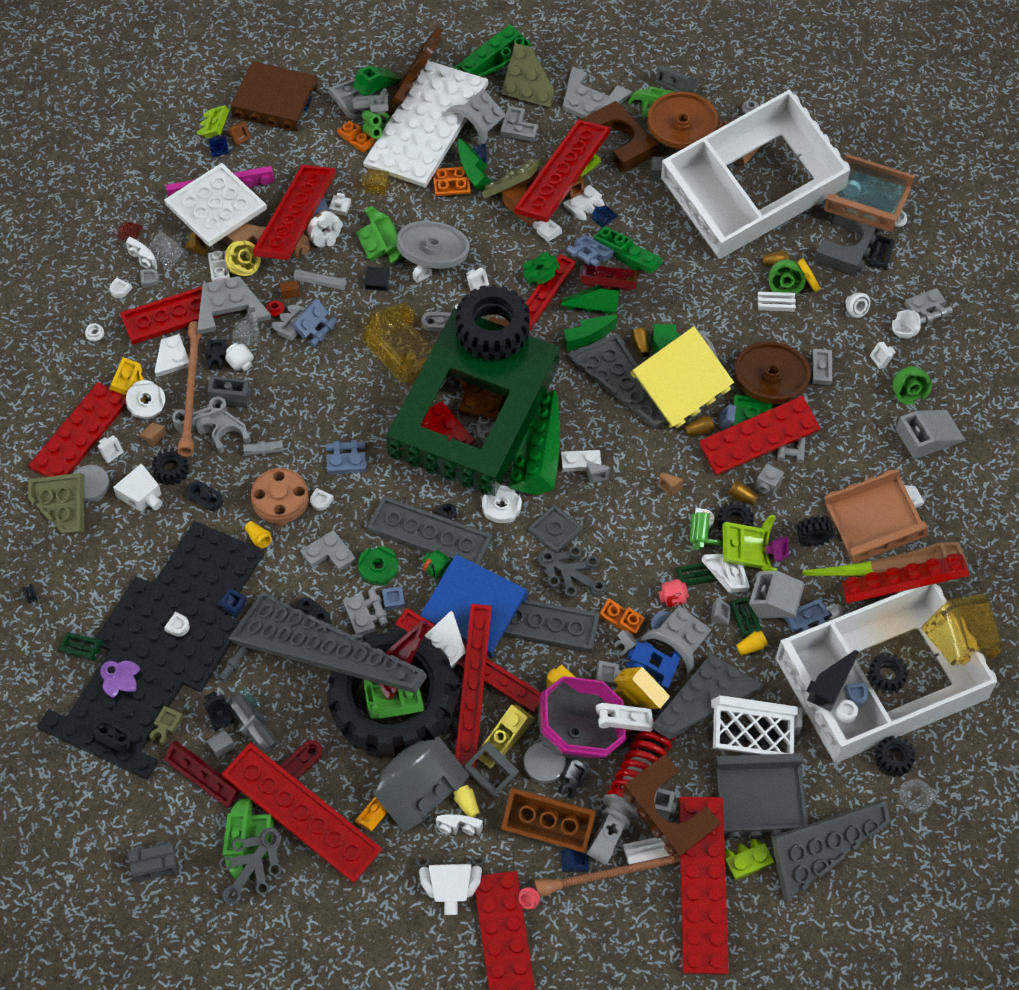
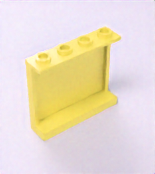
M695 326L630 371L633 378L636 377L666 418L670 424L668 425L669 428L673 426L676 428L680 427L686 422L684 418L689 415L693 417L701 411L700 407L706 404L708 406L716 400V395L719 393L724 395L731 390L730 385L734 383Z

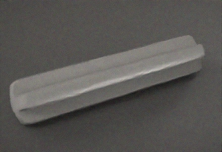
M298 269L293 274L294 280L341 290H345L347 286L346 279Z

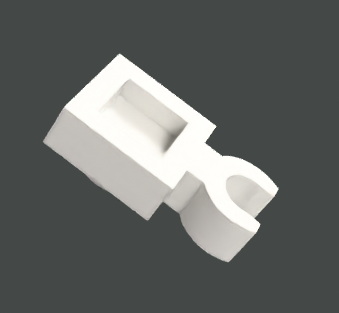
M552 220L548 222L535 221L532 223L533 228L537 229V233L547 242L562 234V228Z

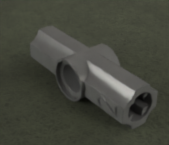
M242 693L232 697L227 705L238 720L240 731L248 738H251L257 748L264 754L273 750L277 746L278 741L266 727L264 716L252 708Z

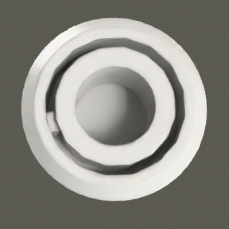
M854 293L848 296L845 301L848 313L854 318L863 317L870 308V298L864 293Z

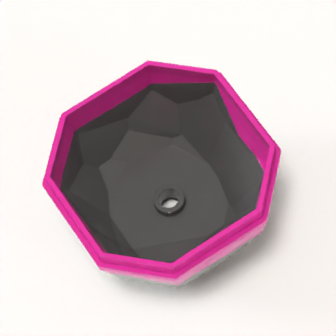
M568 676L561 677L544 690L540 696L538 723L543 745L560 756L576 760L604 759L625 742L626 733L625 729L600 728L598 723L600 717L596 712V705L600 703L624 705L623 700L604 681Z

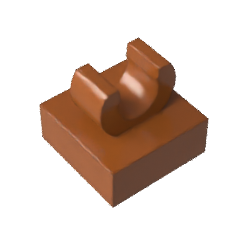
M244 121L228 128L235 145H239L252 138Z

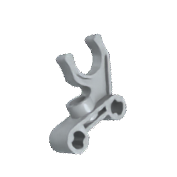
M214 397L209 401V407L192 412L191 431L197 430L200 434H207L213 430L212 441L218 453L224 452V446L220 440L227 432H238L243 436L245 444L251 442L245 424L228 413L224 398ZM183 409L175 411L172 415L175 430L181 434L183 433L185 410Z

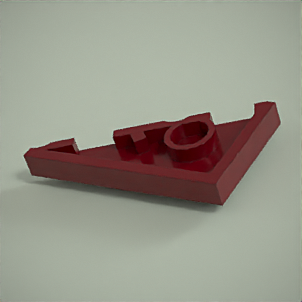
M421 620L388 649L385 654L393 655L399 658V660L411 664L429 627L428 623ZM378 683L386 699L392 700L398 688Z

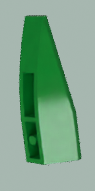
M509 24L453 68L484 77L510 63L515 43L531 47L532 44Z
M556 390L545 394L513 459L509 488L512 490L535 495L554 490L560 448L559 407Z

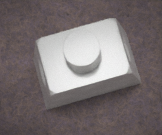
M142 464L113 487L118 499L139 511H143L147 506H150L153 510H158L162 505V501L158 498L161 495L160 487Z

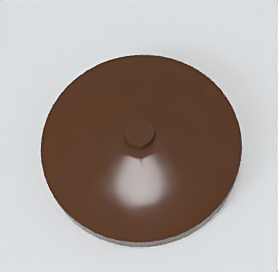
M766 341L752 344L738 355L734 367V376L738 386L748 396L761 402L780 404L794 400L806 391L811 377V370L806 358L795 348L779 342Z

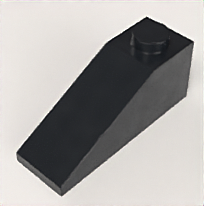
M852 651L821 672L816 681L811 680L806 690L809 693L807 701L831 712L859 651Z

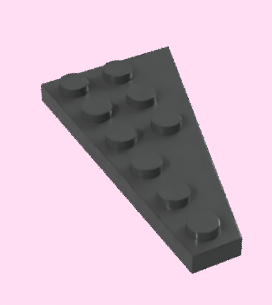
M618 334L568 354L567 358L653 429L668 424V421L636 377L633 378L630 374V371L638 365Z
M710 654L657 718L652 729L668 739H672L687 731L690 726L704 722L705 718L709 716L713 717L712 699L720 695L747 699L754 692L759 693L762 691L764 685Z
M880 800L772 836L771 839L784 900L787 902L791 901L797 892L805 890L810 882L818 876H823L842 861L847 853L861 846L860 843L866 838L874 836L888 825L890 817L887 802Z

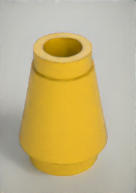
M253 521L245 525L244 529L256 547L266 548L271 543L272 537L269 531Z
M754 631L739 642L736 648L742 656L764 650L768 643L762 631Z

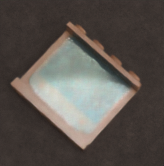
M846 154L844 161L850 166L847 186L834 195L828 193L824 211L893 233L912 188L915 175Z

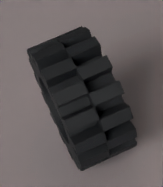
M170 448V452L164 449L163 454L158 452V457L154 456V461H152L155 478L161 484L164 481V484L167 486L169 482L173 486L175 485L174 482L177 481L179 484L181 479L185 480L186 475L189 474L187 458L179 455L178 449L175 452L173 448ZM168 463L178 464V467L173 471H165L163 469Z
M730 501L729 505L725 503L724 507L720 508L717 525H719V531L722 530V534V524L729 522L728 518L732 515L742 518L743 523L741 525L753 526L754 513L751 512L750 507L746 508L747 504L743 503V505H740V501L734 504L733 501Z
M816 515L814 518L810 516V519L804 518L803 521L796 525L799 542L803 546L824 545V542H830V540H833V536H835L832 520L825 515L822 517Z
M882 653L871 662L867 672L868 681L871 680V687L876 686L874 690L877 692L879 689H882V694H885L886 691H888V694H893V691L897 693L903 688L909 672L906 670L907 664H902L904 661L902 658L897 660L898 655L896 654L890 657L891 653H886V656ZM882 668H889L894 671L896 676L894 679H886L880 674V670Z
M890 736L889 739L886 737L883 742L879 743L875 760H877L876 765L880 766L879 770L881 772L886 771L885 775L889 776L892 773V777H896L897 774L901 777L912 768L916 752L915 749L912 750L913 745L911 743L907 745V739L901 741V736H898L897 739L894 736ZM891 750H897L902 754L903 761L894 763L888 759L887 753Z

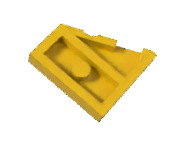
M122 357L110 385V390L127 395L128 390L134 383L144 380L141 375V364ZM146 395L140 401L145 402Z

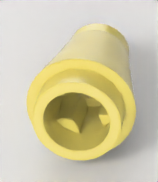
M465 785L453 792L455 802L467 816L475 817L480 814L473 789Z

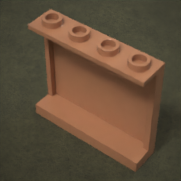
M899 469L886 471L883 475L875 478L870 477L862 483L851 484L846 489L833 491L825 496V506L853 564L928 536V527L925 521H921L900 478Z

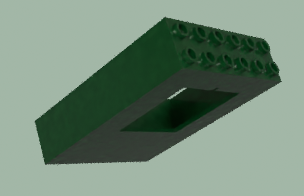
M454 308L386 435L387 453L394 460L405 461L412 467L423 468L430 474L441 475L448 481L459 482L464 487L477 489L484 495L496 496L559 368L560 347L528 335L525 345L522 348L520 347V351L516 354L511 353L509 358L504 359L502 357L497 361H494V359H489V361L483 360V357L480 356L476 358L472 356V352L468 353L465 351L464 345H460L458 341V336H456L457 309ZM483 318L475 322L479 327L488 331H497L505 328V326ZM447 375L507 397L484 445L480 449L453 438L448 441L449 437L421 426Z

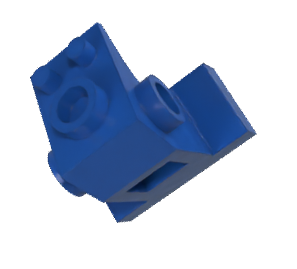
M637 642L635 649H630L627 658L630 662L627 661L626 666L629 668L643 667L664 690H667L681 655L676 650L665 655L655 649L650 643ZM650 657L660 663L659 667L649 663Z

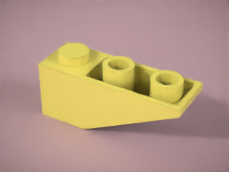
M511 705L483 745L489 741L504 756L526 732L535 718L520 706ZM484 753L478 758L490 769L495 765Z

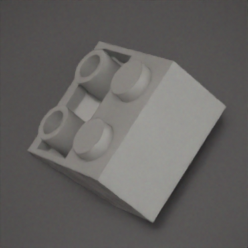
M779 571L758 572L749 605L758 619L796 617L805 584Z

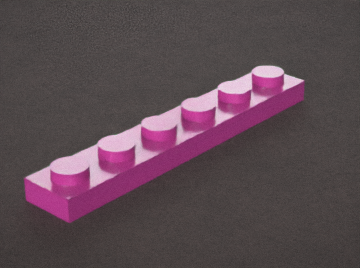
M272 166L233 173L248 188L274 183ZM194 180L166 185L168 197Z

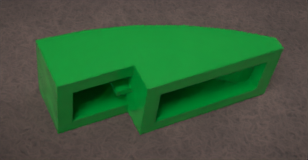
M460 138L458 140V149L464 171L472 184L480 191H483L485 185L492 182L483 172L488 165L468 143Z
M613 314L580 320L579 327L563 329V342L566 352L588 346L608 335L616 328L617 315Z

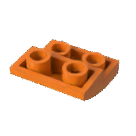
M463 167L440 168L434 173L435 196L471 194L470 181Z

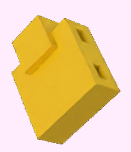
M643 667L623 669L613 680L617 685L614 692L623 700L626 706L660 709L670 697Z

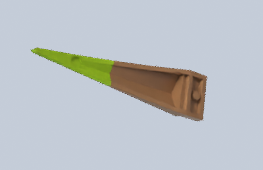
M945 542L862 563L804 570L802 575L865 576L870 572H885L892 567H906L910 563H924L931 558H946L950 554H962L967 568L968 562L959 542Z

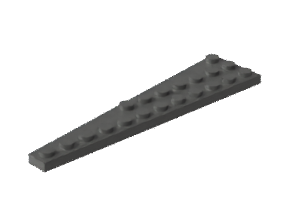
M263 591L228 638L232 644L417 693L427 677L423 670L405 661H401L393 655L389 656L383 650L375 649L370 644L361 642L356 637L322 620H318L314 616H308L303 611L294 609L289 604L282 603L277 598Z

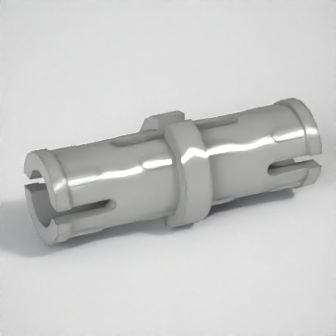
M263 440L261 443L243 444L244 456L260 454L266 456L269 453L284 452L282 440L265 442Z

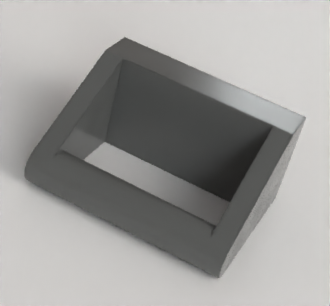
M660 65L657 68L655 83L676 92H689L698 86L699 81Z
M489 741L463 766L493 798L519 772ZM482 753L507 776L497 788L472 765Z

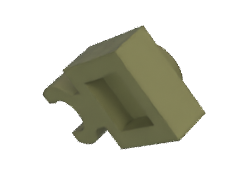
M164 706L154 722L157 729L150 733V740L154 741L157 736H161L159 743L163 746L167 741V733L172 735L175 733L184 718L183 714Z

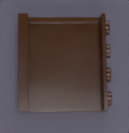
M252 61L230 105L232 117L298 132L297 123L312 91L316 92L318 89L317 76Z

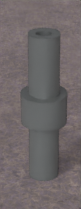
M241 646L237 653L226 662V667L218 676L221 682H225L230 674L240 666V661L248 652L246 647Z

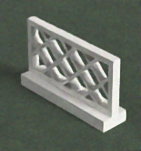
M721 695L711 700V708H714L713 749L756 755L794 753V716L798 715V707ZM721 712H726L732 719L727 725L720 719ZM741 715H746L751 721L746 728L738 720ZM760 718H765L770 724L765 731L757 722ZM780 720L788 721L785 733L777 726ZM733 722L741 730L736 737L728 729ZM753 725L760 732V735L755 740L747 731ZM772 728L780 736L775 742L767 735V732ZM722 732H725L731 739L727 745L720 744V734ZM743 734L751 743L747 747H743L737 740ZM762 737L770 745L766 750H762L757 744ZM781 740L787 745V753L781 752L776 746Z

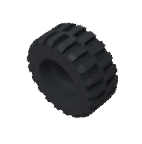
M484 285L480 286L478 290L475 288L470 291V295L466 294L462 298V302H459L457 306L456 336H458V341L460 345H464L465 351L468 353L472 352V356L476 358L480 356L483 357V360L488 361L489 359L497 361L502 357L504 359L509 358L511 353L516 354L520 351V347L522 348L526 343L529 335V308L522 296L517 297V292L514 290L509 291L508 287L502 286L500 288L497 285L486 287ZM486 315H499L507 319L510 324L501 330L488 331L479 327L475 322Z

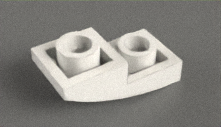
M129 237L126 241L128 253L133 257H138L140 264L144 268L156 270L157 264L152 252L141 242Z
M226 251L208 253L212 282L230 278L229 270L225 265Z
M440 815L436 818V827L446 835H450V833L456 835L459 828H461L468 835L476 834L480 836L483 829V821L463 815Z

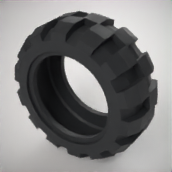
M389 628V633L378 634L376 630L363 635V641L361 642H366L371 647L379 648L385 653L407 633L405 629ZM423 637L411 662V665L426 673V678L430 683L429 696L424 705V711L419 712L413 718L403 723L385 725L366 718L356 707L357 692L364 679L331 670L328 678L330 683L329 690L327 691L328 707L336 728L340 730L343 738L354 748H360L365 751L366 755L382 759L384 756H393L395 758L400 752L416 742L434 740V737L446 733L453 721V712L457 709L458 692L456 679L449 659L441 648H437L432 644L431 639Z

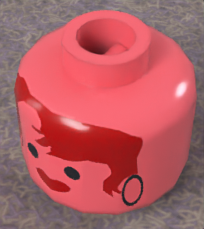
M680 579L662 583V591H658L661 603L665 602L669 608L683 605L687 601L686 598H689L685 582L682 583Z

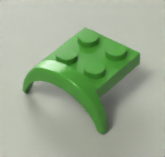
M364 679L366 702L372 719L424 711L420 689H418L417 693L398 689L394 698L389 700L386 699L378 683H372V681Z

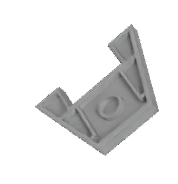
M572 66L562 110L584 118L614 101L621 104L632 95V91L617 85L610 96L582 85L587 77V72Z
M240 276L203 283L197 332L199 335L215 331L216 325L213 316L249 309L254 323L270 320L271 314Z

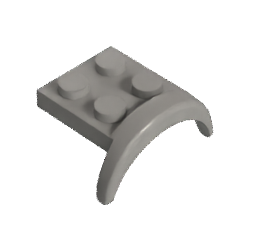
M355 79L329 87V95L348 118L353 120L362 119V113L365 110L360 111L353 107V97L363 96L353 87ZM382 89L380 95L387 94V89Z
M484 89L465 105H454L446 110L447 113L456 112L465 116L474 125L479 135V150L484 147L487 141L488 131L506 116Z
M678 606L660 628L648 631L640 640L657 639L672 646L683 658L687 670L686 675L690 676L694 667L693 653L706 639L711 629Z

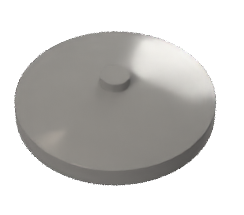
M435 221L413 222L401 228L397 236V248L401 255L407 260L423 267L435 269L451 268L460 265L468 257L470 244L467 237L458 229L444 223Z

